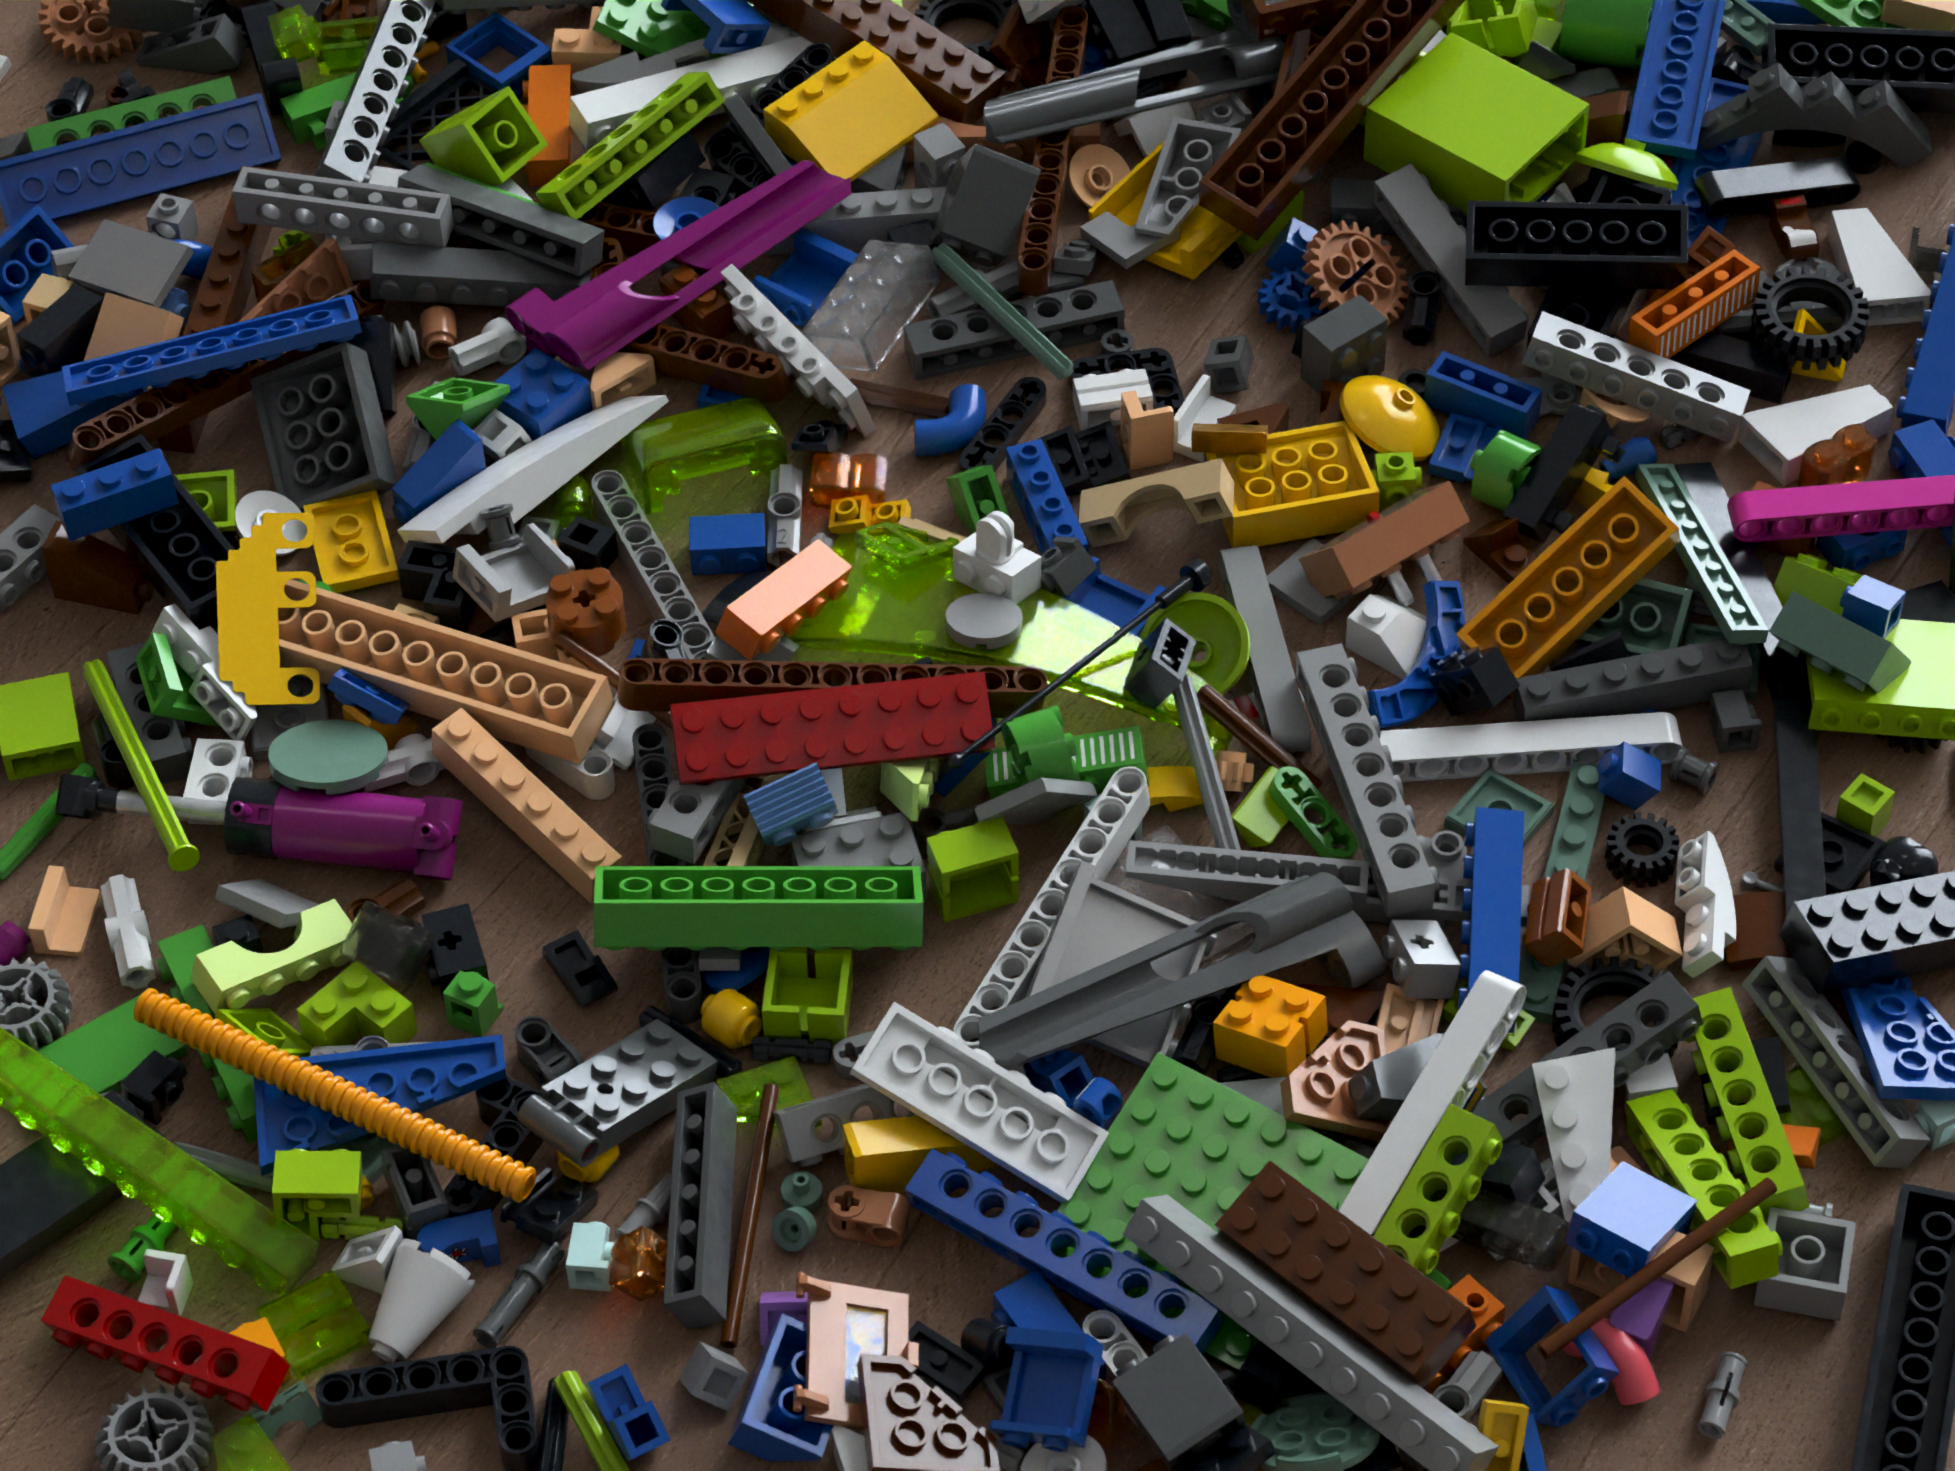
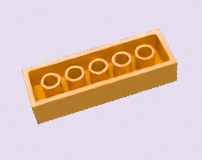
M1623 476L1456 633L1460 648L1466 652L1477 646L1480 650L1497 647L1515 678L1540 674L1549 666L1550 662L1562 654L1680 542L1679 527ZM1514 691L1509 694L1512 699H1514Z

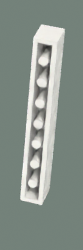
M798 36L570 97L568 123L585 149H590L684 74L693 72H708L724 100L737 93L747 104L800 53L814 43L803 36ZM722 104L706 117L724 113L725 110Z

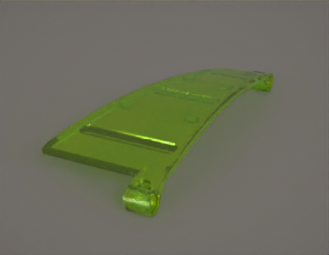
M843 533L836 539L832 550L853 567L846 580L849 583L847 591L838 601L834 602L831 599L827 602L824 609L814 619L806 618L793 635L788 636L785 634L784 637L799 644L801 647L815 650L872 652L919 658L929 656L934 660L964 665L1036 667L1046 674L1047 684H1050L1119 631L1121 627L1077 604L1040 588L1016 604L1021 609L1023 617L1021 633L1016 640L1009 645L997 649H986V644H976V648L965 647L955 642L947 634L945 613L949 604L956 599L980 592L953 579V555L890 538L862 533ZM1130 632L1059 686L1060 688L1110 703L1154 721L1173 724L1183 730L1173 693L1153 710L1145 703L1134 699L1129 691L1123 687L1136 650L1144 641ZM1187 668L1185 675H1189L1192 678L1197 693L1208 683ZM1200 708L1214 758L1217 760V750L1228 751L1233 735Z

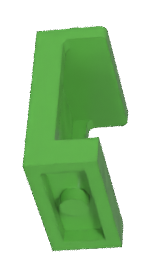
M152 632L135 658L151 714L221 727L190 694L189 689L194 680L173 659L167 636Z

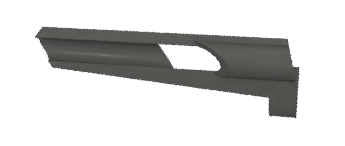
M1227 0L1228 11L1236 29L1080 77L1036 86L988 100L983 111V121L986 128L985 139L1002 145L1179 103L1201 100L1275 83L1278 80L1285 44L1280 35L1259 40L1240 0ZM1264 0V1H1265L1266 5H1269V4H1273V3L1282 2V1H1284V0ZM1189 69L1200 81V86L1136 100L1139 80Z
M1320 872L1312 876L1306 874L980 1018L978 1031L979 1046L981 1050L989 1053L999 1066H1020L1085 1042L1107 1031L1248 982L1256 976H1265L1316 957L1328 970V975L1332 979L1337 978L1350 990L1384 976L1386 972L1385 961L1366 924L1353 911L1352 897L1346 886L1334 875L1327 872ZM1239 922L1248 923L1255 929V938L1247 950L1177 981L1163 978L1151 966V961Z

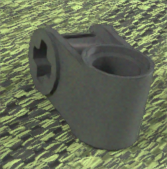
M528 1016L517 1024L515 1037L518 1059L535 1077L541 1087L584 1062L578 1051L571 1044L567 1043L543 1017Z

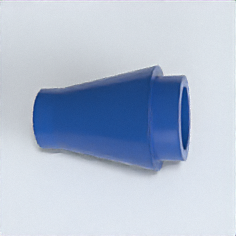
M1634 436L1621 446L1626 452L1618 464L1605 459L1599 462V467L1601 471L1609 473L1608 482L1623 476L1635 474L1637 464L1656 463L1657 454L1646 436L1640 438Z

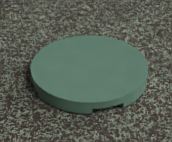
M347 720L313 721L288 729L272 742L268 751L269 769L276 781L291 790L298 792L303 787L326 789V795L342 794L363 788L379 778V771L388 761V748L386 740L378 731L361 723Z
M1328 1392L1309 1393L1286 1400L1287 1406L1274 1411L1268 1416L1261 1413L1251 1425L1252 1429L1272 1441L1276 1454L1259 1466L1265 1471H1343L1367 1458L1376 1449L1381 1439L1379 1431Z

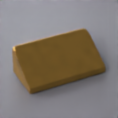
M1193 423L1191 433L1192 452L1266 454L1268 425Z

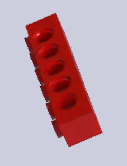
M64 1275L40 1320L53 1331L51 1338L66 1347L74 1349L76 1344L86 1346L85 1350L101 1360L109 1361L110 1357L113 1356L121 1359L120 1363L134 1372L143 1374L146 1368L154 1371V1375L167 1384L178 1386L180 1381L190 1384L189 1388L192 1391L208 1399H213L215 1394L223 1396L227 1404L244 1412H248L250 1407L267 1413L290 1368V1365L271 1348ZM199 1356H201L200 1359H199L196 1363H194L195 1360H196ZM236 1368L235 1372L229 1376L231 1371Z

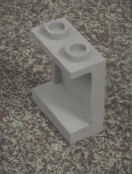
M530 523L525 527L523 541L480 556L470 544L456 548L453 578L497 622L546 604L545 598L551 579L556 575L575 571V565L571 558L566 556L547 534H544L534 523Z

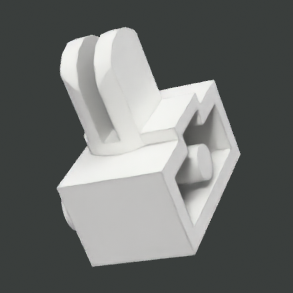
M993 511L976 523L975 533L953 547V579L980 593L1001 595L1018 604L1041 588L1042 556L1023 548L1024 543L1014 538V522L1008 515L1000 511Z

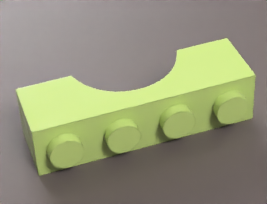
M334 898L300 912L294 933L295 943L287 949L276 953H256L242 948L233 941H229L197 954L190 979L214 1014H216L218 1009H239L254 998L264 994L267 996L273 995L290 983L298 980H309L319 971L331 966L340 967L346 964L354 956L360 933Z

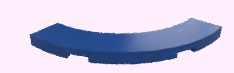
M1429 581L1422 585L1426 602V632L1417 662L1404 679L1396 685L1367 692L1369 700L1368 712L1370 716L1375 715L1377 717L1380 731L1399 727L1414 720L1425 711L1431 709L1439 701L1428 677L1439 669L1437 663L1442 658L1456 651L1459 655H1462L1463 651L1459 646L1456 635L1465 626L1463 596L1459 581Z

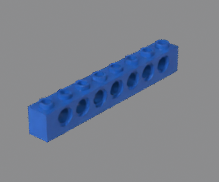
M932 1148L904 1190L912 1207L1032 1273L1037 1270L1046 1282L1094 1309L1113 1312L1125 1326L1155 1343L1173 1334L1176 1338H1179L1186 1333L1203 1356L1224 1324L1219 1308L1198 1292L1195 1294L1182 1287V1282L1171 1273L1161 1270L1158 1274L1146 1267L1145 1261L1135 1253L1125 1250L1122 1254L1110 1247L1108 1240L1097 1232L1089 1230L1086 1234L1075 1228L1072 1220L1064 1214L1055 1210L1050 1214L1039 1208L1037 1201L1022 1191H1017L1014 1194L1003 1188L1002 1182L992 1174L985 1171L978 1174L967 1168V1163L954 1153L947 1152L944 1155ZM955 1189H968L967 1193L960 1198L949 1197ZM999 1207L1004 1209L997 1217H985L986 1212L992 1208ZM1036 1227L1039 1229L1037 1234L1032 1237L1024 1238L1020 1236L1021 1232L1026 1228ZM1072 1247L1075 1249L1068 1257L1060 1258L1055 1256L1061 1248ZM1099 1267L1111 1269L1110 1273L1105 1277L1095 1278L1091 1276L1092 1272ZM1135 1287L1148 1289L1142 1297L1131 1298L1127 1296L1129 1291ZM1172 1307L1184 1309V1312L1177 1318L1171 1319L1163 1316Z

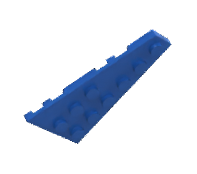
M1908 977L1840 990L1880 1098L1955 1101V1031L1925 997L1918 998L1910 989L1912 982Z
M502 1035L300 1057V1061H309L312 1066L317 1065L321 1067L323 1072L328 1070L333 1073L334 1077L340 1076L345 1082L351 1081L356 1085V1088L362 1086L367 1090V1093H376L378 1098L385 1097L389 1100V1104L396 1102L400 1105L401 1109L404 1107L410 1109L412 1114L423 1112L507 1078ZM253 1074L261 1176L274 1172L275 1151H289L291 1149L326 1151L370 1133L365 1129V1126L359 1128L354 1124V1121L347 1122L343 1119V1116L336 1117L332 1114V1110L325 1112L321 1109V1106L315 1107L310 1104L309 1100L302 1101L298 1095L292 1096L287 1090L281 1091L276 1085L271 1086L267 1084L265 1079L261 1081L256 1079Z

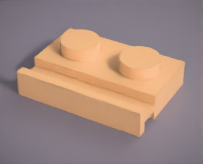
M1387 983L1376 1022V1027L1383 1028L1387 1054L1437 1033L1444 999L1436 1001L1432 999L1406 998L1400 986Z

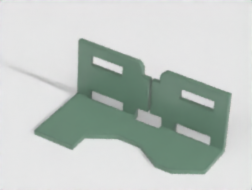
M303 1380L278 1394L275 1400L272 1401L267 1413L254 1409L239 1418V1422L252 1444L268 1443L274 1438L279 1427L288 1421H304L307 1428H310L323 1420L320 1409L307 1390ZM302 1393V1395L287 1403V1401ZM281 1406L283 1408L273 1415L270 1414L274 1407ZM264 1416V1418L249 1426L251 1423L255 1422L256 1420Z

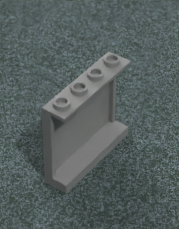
M1082 860L1072 875L1025 998L1197 922L1093 877L1097 866ZM1217 934L1207 936L1151 961L1153 970L1163 978L1171 981H1177L1202 970L1199 967L1202 956H1209L1215 944ZM1186 1003L1107 1031L1085 1042L1147 1069L1158 1052L1172 1058L1178 1044V1039L1173 1037L1177 1025L1181 1027L1184 1025L1190 1012L1191 1004Z

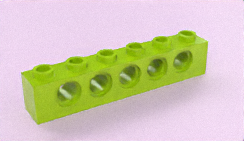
M708 72L684 74L535 194L545 209L576 220L579 219L724 103V98Z
M1731 986L1693 998L1699 1006L1703 1025L1686 1042L1695 1041L1698 1050L1691 1052L1698 1075L1707 1074L1710 1083L1703 1084L1710 1108L1719 1107L1722 1116L1715 1117L1722 1141L1731 1140L1734 1149L1727 1151L1734 1174L1743 1173L1746 1181L1743 1185L1746 1192L1765 1178H1770L1775 1183L1777 1192L1758 1205L1762 1211L1764 1222L1768 1219L1770 1207L1797 1212L1810 1208L1803 1179ZM1740 1103H1746V1104L1741 1105V1106H1736L1737 1104H1740ZM1753 1136H1759L1758 1138H1755V1139H1748V1138L1753 1137ZM1764 1170H1771L1770 1172H1767V1173H1760L1761 1171H1764Z
M1673 1089L1626 1101L1627 1135L1655 1177L1697 1200L1690 1225L1692 1231L1746 1193L1739 1178L1734 1179L1730 1173L1724 1155L1717 1153L1712 1147L1706 1129L1703 1127L1699 1128L1694 1121L1690 1106L1686 1102L1682 1103ZM1756 1206L1706 1243L1715 1247L1712 1262L1730 1289L1779 1275V1257L1783 1255L1782 1242L1777 1232L1770 1231L1765 1224L1759 1206Z
M1450 1103L1373 1235L1374 1238L1424 1275H1429L1436 1267L1439 1260L1438 1251L1445 1239L1452 1237L1460 1223V1213L1467 1201H1472L1477 1196L1482 1183L1481 1177L1488 1165H1493L1501 1154L1503 1138L1495 1124ZM1462 1153L1468 1154L1467 1159L1462 1164L1451 1165L1455 1156ZM1447 1190L1443 1199L1436 1202L1430 1201L1431 1196L1436 1191ZM1426 1226L1421 1236L1409 1238L1410 1232L1415 1227Z

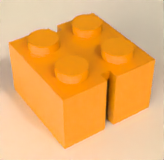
M1256 976L1240 987L1235 994L1236 1001L1231 999L1213 1022L1217 1059L1239 1065L1242 1068L1271 1078L1286 1077L1306 1060V1054L1311 1055L1328 1032L1326 996L1268 976Z

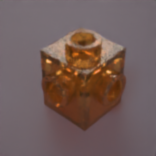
M644 1226L615 1240L611 1250L612 1262L608 1284L640 1302L664 1290L668 1240L658 1235L654 1230Z

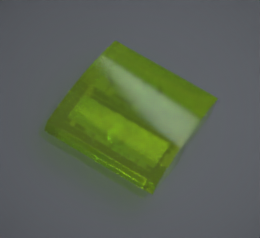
M332 1270L256 1308L260 1319L263 1317L267 1318L286 1355L287 1363L297 1379L370 1343L368 1338L371 1327L355 1308L348 1290Z

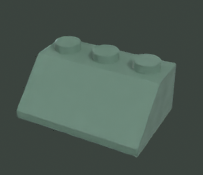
M1641 578L1576 640L1592 644L1620 632L1628 652L1634 655L1681 647L1694 606L1693 590Z
M1794 591L1790 594L1769 630L1779 640L1776 645L1779 649L1796 658L1800 652L1811 657L1812 659L1809 664L1830 675L1832 670L1845 675L1842 681L1862 693L1866 687L1879 693L1907 670L1912 662L1892 642Z

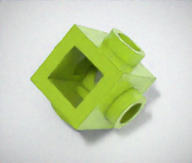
M1412 452L1375 454L1374 469L1370 470L1380 491L1379 511H1383L1415 493L1416 489H1422L1421 467H1414Z

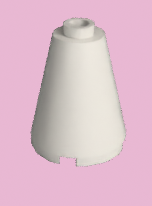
M412 1239L401 1240L396 1249L368 1341L374 1346L371 1352L388 1363H394L396 1359L405 1361L464 1299L476 1283L475 1279L468 1280L471 1273L457 1261L435 1248H432L430 1253L419 1251L417 1249L421 1242Z

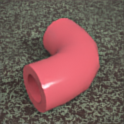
M1603 1318L1592 1326V1330L1620 1372L1611 1381L1619 1404H1637L1659 1394L1660 1387L1654 1369L1637 1340L1632 1335L1610 1326V1319ZM1573 1341L1563 1347L1564 1352L1569 1356L1583 1358Z

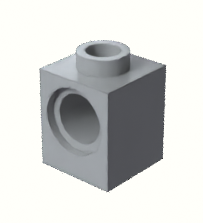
M161 193L146 215L149 233L156 232L158 236L169 240L183 239L193 241L199 232L193 200Z

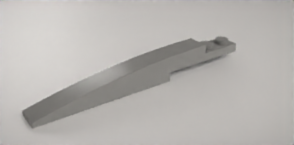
M1129 840L1125 877L1185 891L1245 902L1306 874L1312 876L1320 872H1327L1334 875L1346 886L1352 897L1353 911L1363 921L1390 924L1391 920H1437L1441 929L1444 930L1445 920L1462 921L1469 918V912L1461 911L1463 887H1470V880L1439 878L1440 888L1434 892L1433 908L1386 917L1369 872V861ZM1522 885L1521 927H1526L1528 885Z

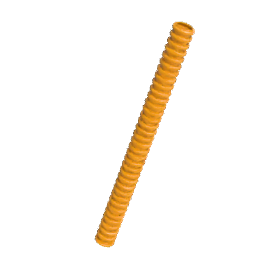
M148 988L136 1001L133 1014L136 1022L140 1024L145 1023L150 1029L156 1028V1031L159 1033H166L171 1039L177 1038L180 1043L188 1044L193 1049H199L205 1055L210 1054L216 1060L221 1059L226 1065L232 1064L237 1070L243 1069V1072L247 1075L254 1074V1077L260 1081L265 1079L267 1084L271 1086L276 1085L281 1091L287 1090L292 1096L298 1095L302 1101L309 1100L311 1105L315 1107L321 1106V1109L325 1112L332 1110L334 1116H343V1119L347 1122L354 1121V1124L359 1128L365 1126L368 1132H376L380 1138L388 1137V1141L393 1144L399 1142L401 1148L408 1149L410 1147L412 1153H421V1156L427 1160L433 1158V1162L437 1165L444 1163L446 1169H455V1172L460 1176L467 1174V1178L471 1181L478 1179L480 1185H489V1188L494 1192L501 1190V1194L505 1197L512 1195V1199L517 1203L525 1200L534 1187L536 1181V1169L534 1167L527 1166L525 1168L524 1163L521 1161L513 1163L512 1157L508 1155L502 1157L500 1151H491L490 1147L485 1144L479 1147L478 1141L474 1139L468 1141L466 1135H457L456 1131L451 1128L445 1131L444 1125L440 1123L434 1125V1121L430 1118L423 1120L421 1114H412V1111L406 1107L401 1109L400 1105L396 1102L389 1104V1100L385 1097L378 1098V1095L374 1092L367 1093V1090L362 1086L356 1088V1085L351 1081L345 1082L340 1076L334 1077L333 1073L328 1070L323 1072L321 1067L317 1065L312 1066L306 1060L300 1061V1058L296 1055L289 1056L287 1051L278 1050L273 1044L267 1045V1042L262 1039L256 1040L255 1036L251 1034L246 1035L241 1029L235 1030L230 1024L224 1025L221 1020L213 1019L207 1013L202 1014L196 1008L191 1009L188 1004H180L175 998L169 999V996L164 993L158 994V991L154 988Z

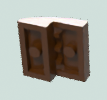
M1756 892L1734 895L1736 941L1725 947L1727 963L1731 971L1755 967L1765 956L1794 958L1790 951L1786 950V945L1779 936V932L1785 922L1783 892Z

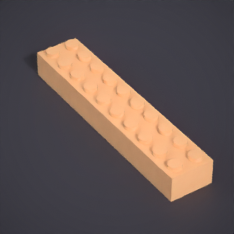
M291 579L285 584L284 592L289 599L299 601L307 597L309 586L308 584ZM316 587L317 600L313 606L307 608H278L280 668H315L319 672L320 682L327 685L333 674L339 669L344 668L411 704L408 709L410 711L443 721L462 707L495 738L581 764L615 703L607 676ZM299 674V675H298V676H302V677H305V678L310 679V678H309L308 676H306V675H302V674Z

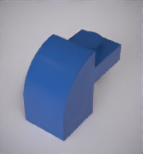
M1067 1049L1028 1062L1023 1066L1025 1075L1030 1080L1032 1086L1043 1093L1051 1092L1058 1095L1066 1102V1107L1070 1109L1073 1108L1075 1098L1094 1078L1083 1055L1068 1051Z
M627 1364L585 1384L624 1461L632 1460L670 1441V1437L652 1400L645 1403Z

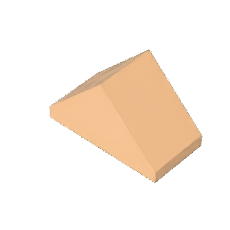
M615 352L595 365L590 385L593 411L626 396H636L655 385L654 358L650 354Z

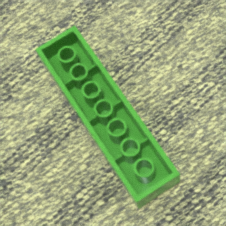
M595 866L594 947H604L613 951L622 950L626 947H645L655 951L663 950L667 947H686L690 950H704L708 947H727L731 950H745L749 947H768L772 950H786L790 947H809L813 950H826L830 947H850L854 950H867L871 947H891L895 950H908L912 947H922L924 903L920 866Z

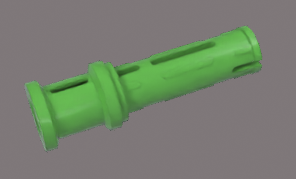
M190 1171L145 1225L133 1228L129 1234L130 1240L119 1252H113L108 1258V1264L116 1275L130 1283H137L141 1279V1271L145 1267L143 1259L145 1250L164 1251V1241L183 1221L203 1195L210 1190V1184L205 1177L195 1171Z

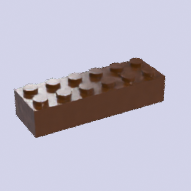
M1271 1160L1215 1224L1221 1236L1423 1389L1476 1327L1469 1307Z

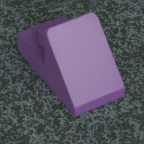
M1659 1277L1615 1309L1609 1320L1610 1326L1632 1335L1642 1346L1648 1359L1655 1350L1675 1282L1663 1277Z

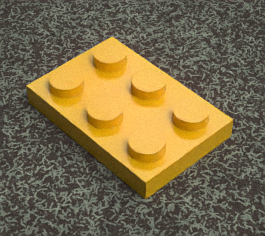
M376 490L303 505L304 513L310 514L314 521L313 549L321 580L334 593H342L399 580L396 560Z

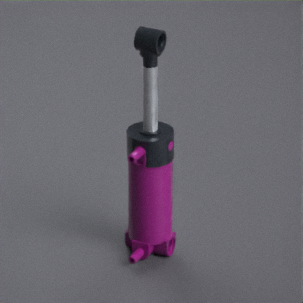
M71 774L60 775L55 814L79 819H94L95 817H100L102 812L151 817L139 792L105 788L103 782L96 778ZM246 776L235 778L231 785L227 802L167 795L178 820L223 825L225 847L229 854L251 855L268 859L285 858L413 873L420 878L451 881L453 877L457 844L454 843L455 837H458L463 804L461 800L424 795V799L360 791L326 795V789L303 787L297 792L283 786L276 780L255 779Z

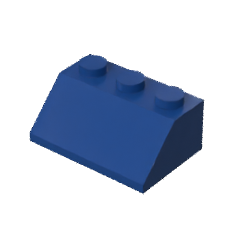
M38 204L20 214L0 233V311L11 316L13 325L25 315L22 301L40 275L44 273L54 276L50 257L51 251L75 247Z
M785 1314L780 1315L767 1336L728 1441L729 1445L766 1461L821 1460L833 1425L805 1421L804 1405H802L801 1412L793 1411L794 1385H802V1389H805L807 1324ZM847 1341L845 1392L861 1347Z

